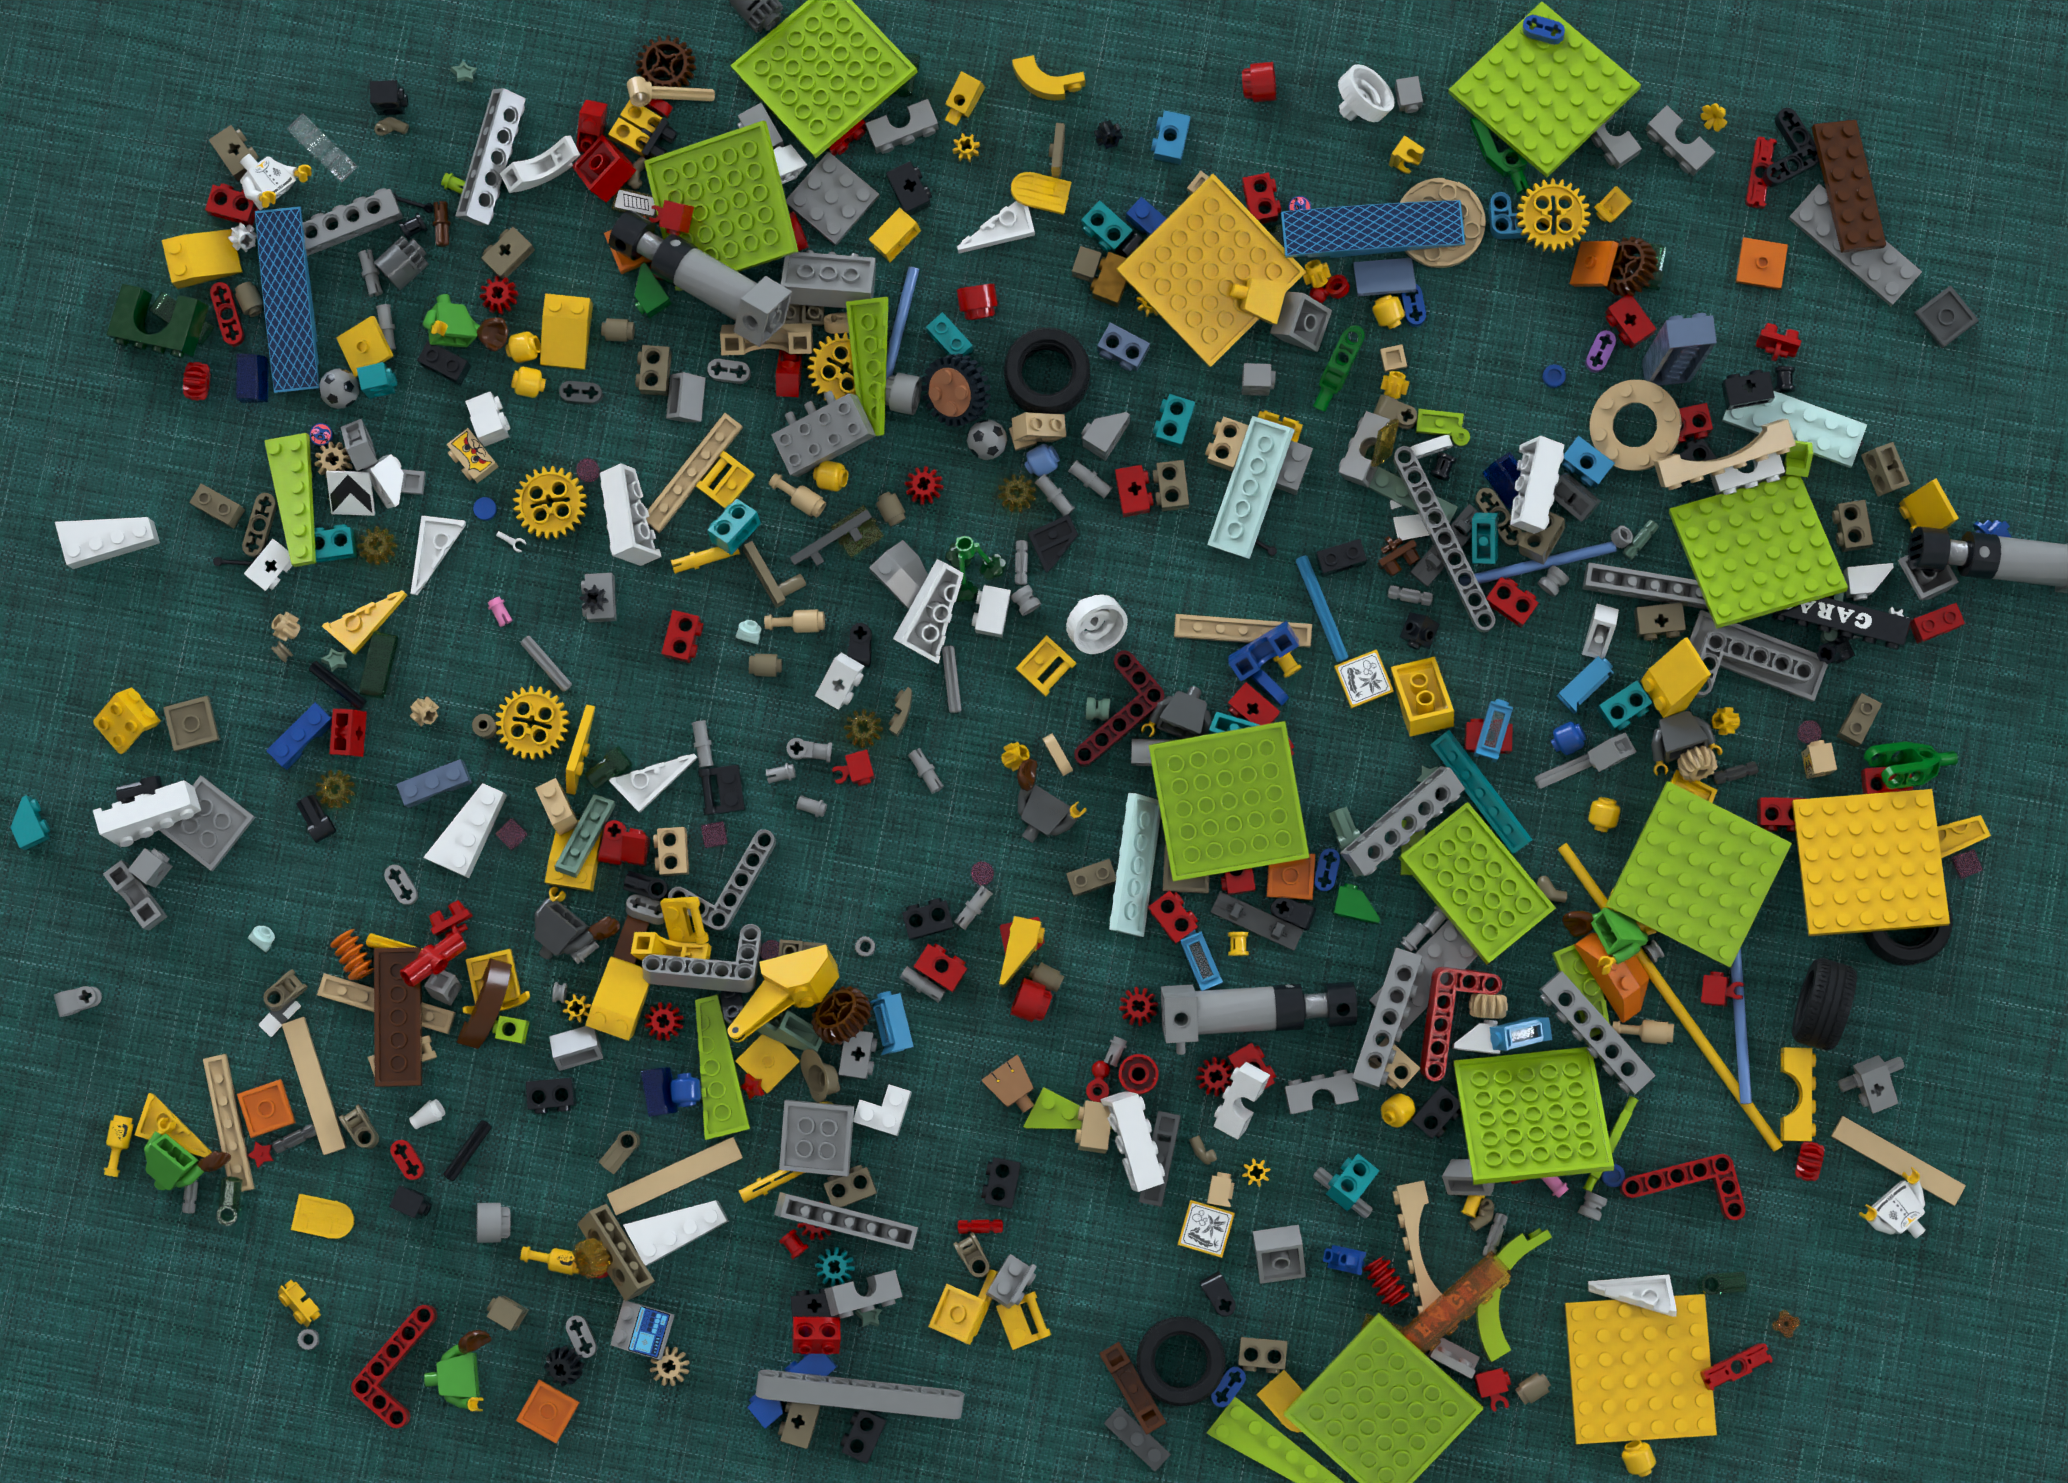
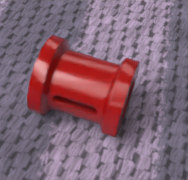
M795 1229L779 1240L780 1244H784L791 1253L792 1260L809 1248L796 1235L797 1231Z

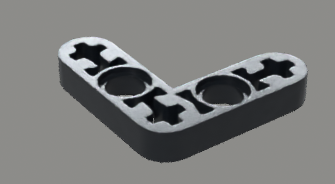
M1787 107L1780 110L1776 115L1775 124L1793 154L1775 162L1764 171L1763 181L1770 187L1781 185L1813 168L1819 162L1815 142L1797 113ZM1789 117L1790 121H1784L1782 118ZM1794 133L1802 136V143H1798L1793 139ZM1806 155L1813 156V159L1810 158L1803 163L1802 159ZM1788 161H1792L1796 164V171H1791L1788 169ZM1780 170L1782 172L1777 178L1770 176L1771 173L1775 174Z

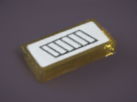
M623 188L616 192L612 210L622 213L632 210L641 216H646L648 219L649 217H657L656 210L651 209L655 205L652 195Z

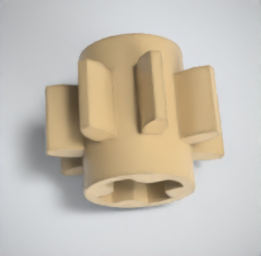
M285 612L284 615L278 614L271 625L272 629L275 630L273 635L285 642L288 638L294 639L300 631V625L297 624L299 618L288 612Z
M426 697L425 700L418 698L410 706L413 712L410 717L420 726H423L424 723L431 725L438 717L436 710L439 706L429 697Z

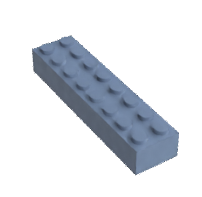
M1697 313L1692 315V318H1683L1681 315L1669 317V320L1665 321L1642 360L1644 380L1655 383L1658 386L1690 383L1717 343L1713 315L1706 316V313Z

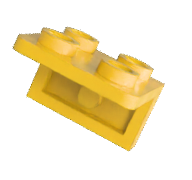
M132 687L116 693L93 720L96 728L119 754L125 753L142 732L156 727L161 722L155 712Z

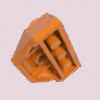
M1592 932L1574 944L1621 1022H1626L1640 1012L1650 977L1636 955L1618 965L1616 963L1613 964L1610 973L1604 975L1602 974V969L1605 965L1597 967L1599 959L1602 956L1611 958L1612 955L1607 954L1597 933Z

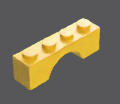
M1781 1048L1780 1072L1787 1074L1795 1081L1799 1091V1099L1795 1109L1790 1114L1780 1118V1141L1810 1142L1812 1137L1816 1135V1124L1812 1123V1114L1816 1112V1101L1812 1100V1090L1816 1089V1077L1812 1076V1067L1816 1066V1054L1812 1053V1048Z

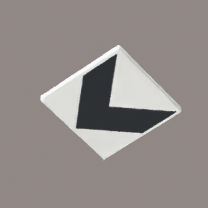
M326 471L331 514L375 515L370 472Z

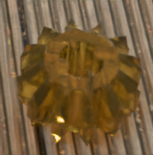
M1012 474L1011 482L1004 478L1003 482L1006 486L999 485L998 489L1004 493L998 494V499H1005L1002 502L1003 507L1010 504V512H1013L1016 506L1018 507V512L1021 513L1022 505L1029 509L1031 505L1028 501H1035V496L1031 494L1036 492V488L1030 487L1032 484L1031 479L1024 483V475L1021 474L1019 480H1016V475ZM1014 489L1023 492V494L1020 493L1019 498H1016L1014 494L1011 495V493H1014Z
M375 526L374 533L367 529L366 533L368 536H360V539L364 541V543L358 544V548L363 550L360 556L362 558L367 557L366 562L369 564L374 560L376 565H380L381 559L388 563L389 559L386 556L388 554L392 557L395 556V553L391 550L397 548V544L392 542L395 536L393 534L388 535L389 530L386 528L380 531V528ZM379 541L382 544V546H379L378 550H375L373 546L377 545V542Z
M862 709V716H859L858 712L854 711L853 714L856 719L851 717L846 719L852 724L844 726V730L851 731L846 735V738L851 739L854 737L852 741L854 746L857 745L859 740L861 741V748H865V741H868L870 746H874L872 738L876 740L881 739L875 733L883 731V727L876 726L880 724L881 719L876 718L873 720L875 717V712L873 711L868 717L866 709ZM864 723H866L869 731L867 733L863 731V734H861L858 726L860 724L864 726Z
M329 770V778L321 775L320 778L324 781L323 784L316 783L317 787L322 788V790L316 792V795L318 797L323 796L320 802L322 804L328 802L329 808H333L335 803L338 808H342V801L344 800V802L349 804L351 801L347 796L355 795V792L349 790L355 786V783L348 782L351 776L348 774L343 776V771L338 770L335 775L332 770ZM335 784L340 787V790H337V794L331 792V788L334 789L332 786Z
M588 1238L575 1245V1250L572 1251L575 1258L572 1261L576 1263V1269L580 1270L581 1276H586L590 1279L599 1277L608 1271V1266L611 1265L608 1260L610 1255L606 1252L607 1247L602 1246L601 1240L597 1241L595 1238Z

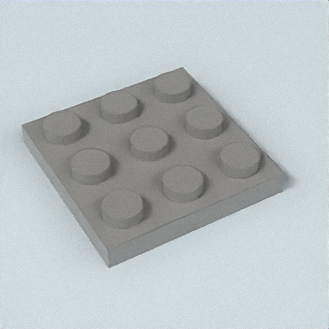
M828 151L786 199L788 207L836 246L880 195Z
M200 775L192 786L195 788L201 811L195 813L189 819H182L175 822L173 826L165 829L162 828L159 831L209 870L214 871L256 817Z
M785 1100L779 1170L849 1176L854 1106Z

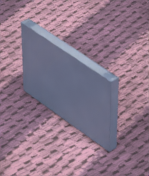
M1412 258L1353 262L1357 296L1416 292Z

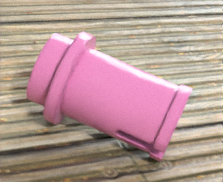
M499 596L488 602V609L492 610L499 626L502 627L506 623L512 622L513 619L503 604L505 602L504 599L501 600Z
M1558 1176L1540 1178L1552 1190L1553 1196L1556 1195L1559 1198L1569 1190L1566 1186L1567 1183L1564 1184Z

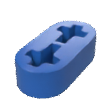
M1530 15L1523 21V33L1529 38L1554 45L1559 44L1564 39L1565 28L1558 21L1537 15ZM1532 23H1535L1536 27L1533 30L1529 29ZM1558 30L1555 36L1551 35V32Z
M1417 284V294L1414 297V303H1411L1410 296L1405 295L1408 292L1401 293L1405 320L1412 327L1421 326L1426 318L1422 291ZM1412 307H1416L1417 314L1422 315L1418 321L1410 318L1413 313Z
M1262 669L1251 675L1256 684L1279 706H1282L1289 699L1288 695Z
M1325 849L1319 857L1314 885L1321 892L1330 891L1335 884L1340 855L1334 849ZM1329 853H1332L1336 862H1332L1330 869L1325 868L1327 861L1323 859V856H1328ZM1324 872H1329L1327 879L1331 881V884H1327L1325 888L1321 887V882H1318V878H1322Z
M1231 1367L1223 1375L1220 1384L1211 1394L1212 1402L1216 1406L1225 1407L1230 1404L1243 1386L1246 1375L1241 1368ZM1239 1371L1241 1381L1239 1383L1235 1381L1231 1387L1227 1385L1231 1380L1229 1373ZM1225 1387L1229 1388L1225 1395L1228 1398L1227 1401L1217 1402L1216 1392H1222Z

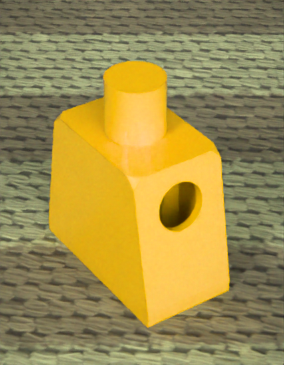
M962 71L960 72L945 104L950 108L945 121L957 126L962 115L967 118L970 116L985 89L981 81ZM961 99H965L964 104L958 106V102Z
M1249 278L1246 287L1234 284L1231 297L1242 300L1240 310L1269 324H1277L1288 282Z

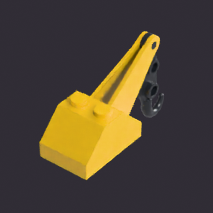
M827 945L760 961L761 974L765 980L745 1006L743 1005L742 992L721 991L724 1019L727 1023L731 1024L728 1028L730 1038L734 1042L743 1041L791 1005L797 1008H809L814 1004L821 1003L839 978L838 965Z

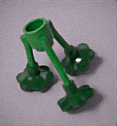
M969 536L958 537L956 543H952L949 547L950 551L946 553V559L951 562V566L956 569L960 568V572L964 573L956 599L957 602L964 600L972 601L974 595L978 594V588L965 578V568L970 566L975 552H978L983 558V565L979 571L986 580L1001 577L1003 569L1007 566L1006 561L999 554L988 557L980 548L979 543H974Z

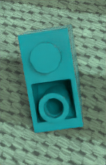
M27 795L22 797L10 827L19 848L27 850L50 839L48 834L50 827L45 819H41L39 814L41 807L38 801Z

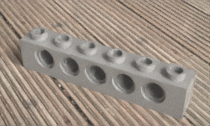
M504 88L492 89L455 215L456 217L477 226L489 225L492 220L495 202L500 195L499 189L502 182L500 173L506 168L507 161L512 154V144L519 130L518 124L525 110L524 103L526 98ZM492 154H493V156H494V161H493V162H492V160H491V155H492ZM485 175L488 178L487 183L485 182Z
M386 188L379 189L370 197L356 198L352 204L347 206L338 205L329 213L315 214L311 217V220L303 222L307 256L403 219L392 190ZM375 205H379V212L376 214H371V208ZM352 214H359L357 221H349ZM338 222V227L335 230H328L330 223ZM311 230H317V235L314 238H307Z
M1588 563L1585 568L1582 588L1584 590L1670 604L1682 603L1683 606L1708 610L1697 580L1595 563Z
M1440 766L1341 851L1340 854L1355 874L1363 876L1372 874L1381 861L1388 860L1394 854L1393 851L1397 847L1407 844L1410 841L1411 835L1423 830L1427 826L1426 822L1432 817L1439 816L1448 803L1455 802L1460 797V793L1465 790L1464 786L1450 767ZM1439 789L1440 795L1436 799L1435 792ZM1420 803L1423 804V811L1421 813L1418 811ZM1405 817L1407 823L1406 826L1403 828L1401 822L1402 819ZM1387 832L1390 834L1388 842L1385 841V834ZM1372 846L1373 854L1369 857L1368 849Z
M1399 948L1395 949L1352 1077V1082L1379 1090L1380 1085L1385 1086L1389 1072L1385 1071L1387 1064L1393 1063L1396 1050H1393L1395 1041L1400 1042L1404 1030L1400 1028L1402 1019L1407 1020L1411 1007L1407 1006L1409 998L1414 999L1418 985L1414 984L1416 977L1422 976L1425 964L1421 963L1423 956ZM1401 971H1407L1411 978L1408 981H1401L1397 975ZM1393 993H1400L1404 999L1400 1003H1394L1390 996ZM1392 1014L1395 1016L1396 1022L1392 1025H1387L1383 1021L1384 1016ZM1379 1036H1385L1388 1038L1389 1043L1381 1047L1377 1045L1376 1039ZM1371 1058H1378L1382 1064L1379 1068L1374 1069L1369 1066L1368 1062Z
M1563 971L1558 972L1539 989L1542 994L1540 996L1541 1000L1548 1007L1552 1005L1557 1010L1555 1014L1563 1024L1568 1023L1573 1028L1571 1033L1578 1041L1583 1040L1589 1046L1586 1049L1595 1059L1597 1057L1600 1058L1604 1063L1602 1065L1603 1069L1610 1076L1614 1074L1620 1081L1617 1084L1626 1094L1628 1092L1636 1094L1656 1076ZM1562 993H1566L1570 998L1567 1006H1562L1559 1003L1558 999ZM1578 1010L1585 1014V1020L1581 1024L1577 1023L1574 1019V1014ZM1593 1028L1599 1029L1601 1033L1597 1041L1592 1040L1590 1037V1031ZM1609 1045L1614 1046L1616 1049V1055L1613 1058L1607 1057L1605 1053ZM1625 1062L1629 1063L1632 1067V1071L1628 1076L1621 1072V1066Z
M782 1192L779 1194L774 1215L910 1250L913 1249L918 1227Z

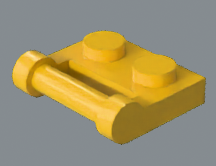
M723 451L719 456L718 462L703 481L697 483L696 487L725 509L740 496L755 477V474ZM727 463L730 464L732 467L714 490L710 489L709 486Z
M1046 635L1016 667V670L1046 697L1050 693L1049 689L1069 668L1072 669L1077 663ZM1060 657L1063 662L1042 684L1038 678Z
M698 897L662 899L660 904L669 940L681 943L696 942V944H704L709 941L708 933L704 931ZM687 908L690 909L695 932L692 930Z
M1035 1291L1026 1294L1020 1304L1027 1302L1038 1331L1036 1334H1031L1020 1304L1018 1306L1014 1304L1009 1309L1003 1305L996 1306L1012 1350L1051 1335L1050 1329L1046 1328L1035 1298H1037Z

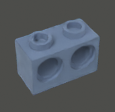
M1111 322L1097 345V351L1100 352L1099 355L1109 361L1114 359L1120 362L1119 366L1127 371L1132 369L1137 371L1150 349V343ZM1110 339H1115L1119 345L1116 348H1109L1106 343ZM1129 350H1136L1139 355L1135 359H1130L1126 353Z

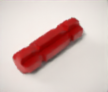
M990 1219L971 1220V1222L959 1220L958 1232L960 1234H968L969 1231L971 1233H990V1231L1001 1233L1003 1232V1221L1001 1219H993V1221H990Z

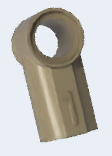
M630 1130L620 1133L617 1140L601 1158L599 1163L612 1174H615L632 1152L639 1147V1135L635 1131ZM627 1134L634 1138V1144L630 1148L626 1147L623 1143V1138Z

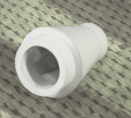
M437 1099L429 1100L409 1120L412 1126L418 1129L442 1120L445 1110Z

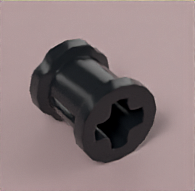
M416 213L415 217L405 222H398L407 240H410L411 236L421 231H427L419 213Z
M1780 366L1775 368V373H1777L1776 392L1790 393L1795 391V386H1793L1795 367Z
M1439 452L1437 455L1438 461L1434 470H1431L1430 475L1443 481H1449L1450 477L1448 475L1452 465L1456 464L1457 459L1451 455Z

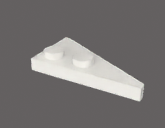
M1015 201L1009 207H1004L998 215L993 216L981 225L980 230L971 237L967 236L962 240L961 244L957 246L958 253L1035 236L1028 206Z

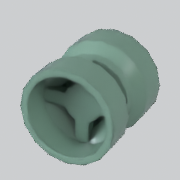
M1087 697L1086 720L1098 718L1101 721H1108L1110 699L1096 700L1095 698Z

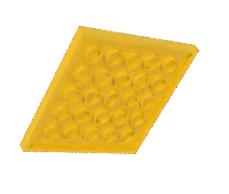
M1211 174L1116 268L1118 273L1209 367L1259 320V318L1240 310L1242 300L1231 297L1234 284L1246 287L1249 278L1288 282L1287 292L1306 273L1293 257L1285 258L1284 247L1214 174Z
M1932 789L1792 801L1808 936L1949 926L1950 920Z
M1705 1294L1674 1296L1677 1310L1676 1317L1619 1300L1564 1303L1576 1444L1717 1435L1713 1391L1706 1389L1700 1375L1702 1370L1711 1367Z

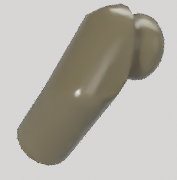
M643 156L633 163L637 171L627 180V184L631 185L632 189H638L642 186V181L639 179L640 172L646 168L644 163L646 159Z
M1200 1135L1189 1139L1195 1155L1204 1164L1210 1165L1211 1162L1217 1160L1214 1150L1206 1151Z

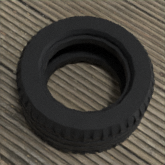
M1042 327L1028 331L1017 338V341L1010 347L1006 355L1004 365L1006 388L1014 402L1024 411H1027V413H1067L1080 403L1088 389L1090 381L1088 355L1079 340H1076L1067 331L1051 327ZM1042 350H1054L1064 355L1070 362L1073 370L1068 385L1060 392L1051 395L1039 394L1031 390L1022 377V368L1026 360L1034 353Z
M1947 901L1949 926L1929 927L1927 936L1916 946L1897 944L1889 938L1886 931L1861 932L1863 939L1877 957L1888 963L1909 966L1925 962L1941 952L1951 936L1953 913H1951L1950 903Z
M1825 958L1813 961L1805 977L1794 1014L1792 1036L1796 1042L1825 1051L1834 1049L1837 1046L1845 1029L1855 995L1857 973L1852 966Z
M1184 1316L1170 1317L1152 1326L1142 1338L1137 1351V1371L1144 1387L1159 1401L1173 1406H1190L1205 1400L1220 1384L1225 1370V1353L1216 1333L1203 1322ZM1180 1334L1191 1336L1199 1341L1207 1357L1206 1370L1200 1380L1191 1386L1182 1388L1170 1386L1161 1380L1156 1372L1154 1363L1156 1350L1160 1344L1169 1337Z

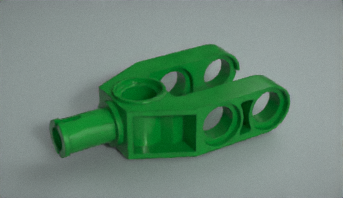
M1471 118V127L1485 162L1504 178L1511 177L1517 195L1522 194V191L1525 193L1527 189H1530L1523 173L1526 169L1527 160L1513 148H1508L1504 152L1498 153L1488 127L1478 118ZM1513 157L1517 163L1514 165L1508 164L1506 158Z
M1352 325L1341 335L1319 381L1321 390L1313 404L1315 408L1326 412L1333 394L1341 391L1365 338V332L1360 326ZM1355 332L1358 335V342H1352L1348 338V333ZM1340 352L1347 354L1348 362L1340 361L1338 356Z
M1906 741L1875 745L1868 748L1864 754V759L1869 766L1887 767L1882 771L1881 776L1883 783L1889 789L1924 785L1938 775L1941 766L1956 765L1958 762V756L1955 751L1938 753L1931 745ZM1900 751L1896 757L1891 758L1894 753ZM1880 753L1877 759L1871 761L1876 754ZM1911 773L1915 774L1913 777L1908 778ZM1897 774L1894 779L1888 781L1892 775Z

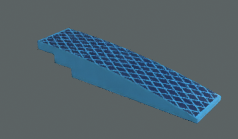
M1461 200L1371 204L1281 212L1285 258L1307 256L1308 258L1330 256V258L1465 245Z
M301 207L255 211L274 393L319 388V360L316 344L318 340Z

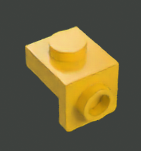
M1615 186L1594 208L1597 210V216L1602 221L1611 223L1633 201L1618 186Z

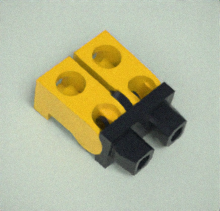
M630 100L620 114L621 118L618 117L608 134L611 141L625 146L647 160L667 153V150L659 146L662 139L673 144L678 136L677 132L669 126L667 120L644 106L636 107L632 105Z

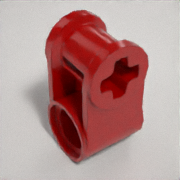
M612 820L605 825L598 862L621 866L623 831L627 832V829L620 821ZM615 825H618L617 827L621 830V833L613 837L610 828H615Z

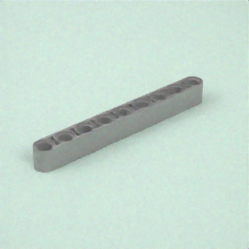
M1407 446L1400 447L1396 450L1393 461L1474 627L1479 632H1488L1495 624V616L1414 451ZM1400 453H1407L1410 456V461L1408 463H1401L1398 460V455ZM1417 473L1420 476V482L1416 484L1411 483L1408 480V475ZM1422 493L1428 494L1430 502L1428 504L1420 503L1418 495ZM1430 514H1437L1440 517V523L1436 525L1431 524L1428 521ZM1447 534L1450 537V543L1447 545L1440 544L1438 536ZM1452 554L1458 555L1460 564L1451 565L1448 562V556ZM1460 575H1467L1470 578V584L1462 586L1458 582V577ZM1471 595L1478 596L1480 598V605L1471 606L1468 602V597ZM1480 616L1489 617L1490 625L1488 627H1482L1479 624L1478 618Z
M760 1370L758 1372L755 1393L757 1397L768 1400L946 1419L961 1418L965 1395L961 1391L775 1370Z

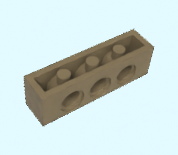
M607 1204L589 1211L577 1224L625 1302L643 1294L655 1282Z

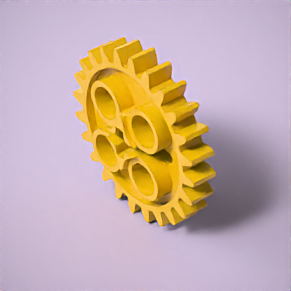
M1552 178L1548 185L1544 179L1542 180L1541 187L1534 183V191L1527 189L1526 194L1528 197H1521L1520 200L1524 204H1518L1517 209L1522 212L1517 213L1516 218L1522 219V221L1517 224V227H1524L1521 236L1529 235L1527 243L1532 240L1536 241L1534 248L1541 244L1543 245L1544 252L1548 246L1551 247L1552 253L1555 252L1557 246H1559L1561 251H1564L1565 244L1572 248L1574 245L1573 240L1579 243L1581 240L1579 234L1585 235L1586 230L1583 227H1588L1590 223L1585 219L1589 218L1591 213L1584 210L1588 209L1589 204H1582L1586 196L1578 197L1580 189L1577 188L1572 191V183L1565 187L1563 179L1558 185L1555 183L1554 178ZM1551 196H1554V197H1555L1554 215L1557 216V217H1556V220H1555V222H1554L1555 232H1556L1555 235H1553V234L1551 233V227H1552V216L1550 215V212H1551V210H1552ZM1538 200L1545 201L1547 208L1541 209L1537 207L1536 202ZM1559 201H1568L1570 207L1567 209L1560 207ZM1543 222L1547 225L1548 229L1540 231L1536 224ZM1566 222L1570 225L1571 229L1564 231L1559 227V224Z
M844 332L842 338L835 333L833 341L827 336L825 338L827 344L825 345L820 341L818 343L820 350L816 348L812 350L816 357H809L808 359L814 363L807 367L808 370L813 371L808 376V379H815L811 387L818 386L820 388L816 393L817 395L832 391L836 400L849 393L856 395L854 377L848 373L854 374L851 345L847 332ZM835 349H843L846 352V358L838 359L834 353ZM827 358L832 359L837 365L841 367L844 364L847 365L848 372L841 374V368L835 364L828 362ZM823 368H832L834 377L826 378L823 375ZM845 379L850 380L853 383V389L850 391L845 390L842 387V381Z
M543 466L542 473L540 474L534 469V477L526 474L528 482H519L523 489H515V492L520 497L513 498V501L519 504L513 509L515 512H521L516 518L517 520H524L521 524L523 528L530 526L528 529L530 534L536 530L537 538H540L544 533L547 540H549L551 534L557 540L560 532L566 537V530L568 528L573 532L575 531L574 523L581 525L578 517H585V513L581 509L587 508V504L581 501L585 500L587 496L586 494H580L584 487L583 485L577 486L579 483L578 478L571 480L573 476L571 472L564 475L563 468L557 473L554 466L551 467L550 472H547ZM563 485L565 486V491L560 495L554 494L555 487ZM536 489L543 491L539 499L532 498V493ZM552 498L554 502L552 503V507L549 508L547 503H549V499ZM566 498H570V501L568 502L561 501ZM532 504H542L536 506L535 508H531ZM568 507L569 513L566 516H558L560 508ZM540 511H545L547 513L546 518L542 521H537L536 514Z
M530 686L529 692H526L521 687V694L518 695L512 691L514 698L511 700L505 697L508 704L506 706L499 705L504 711L503 713H496V716L501 718V721L496 722V725L501 727L496 734L504 735L500 743L508 742L505 749L509 751L514 748V756L522 752V759H526L528 754H530L532 760H535L536 754H539L544 759L545 751L553 755L552 747L560 749L557 744L558 740L566 741L561 735L562 733H569L564 728V725L570 724V721L563 719L569 713L561 711L565 706L563 702L556 704L559 700L557 695L550 698L552 694L550 690L543 694L542 687H539L537 692H535L533 686ZM523 704H528L530 707L529 712L525 715H520L519 707ZM545 709H550L552 712L548 720L541 719V713ZM518 717L527 721H532L534 718L536 722L551 725L552 728L546 729L537 725H533L530 728L527 723L513 721V718ZM517 726L524 728V733L520 737L513 735V730ZM544 731L546 733L545 740L536 742V734Z

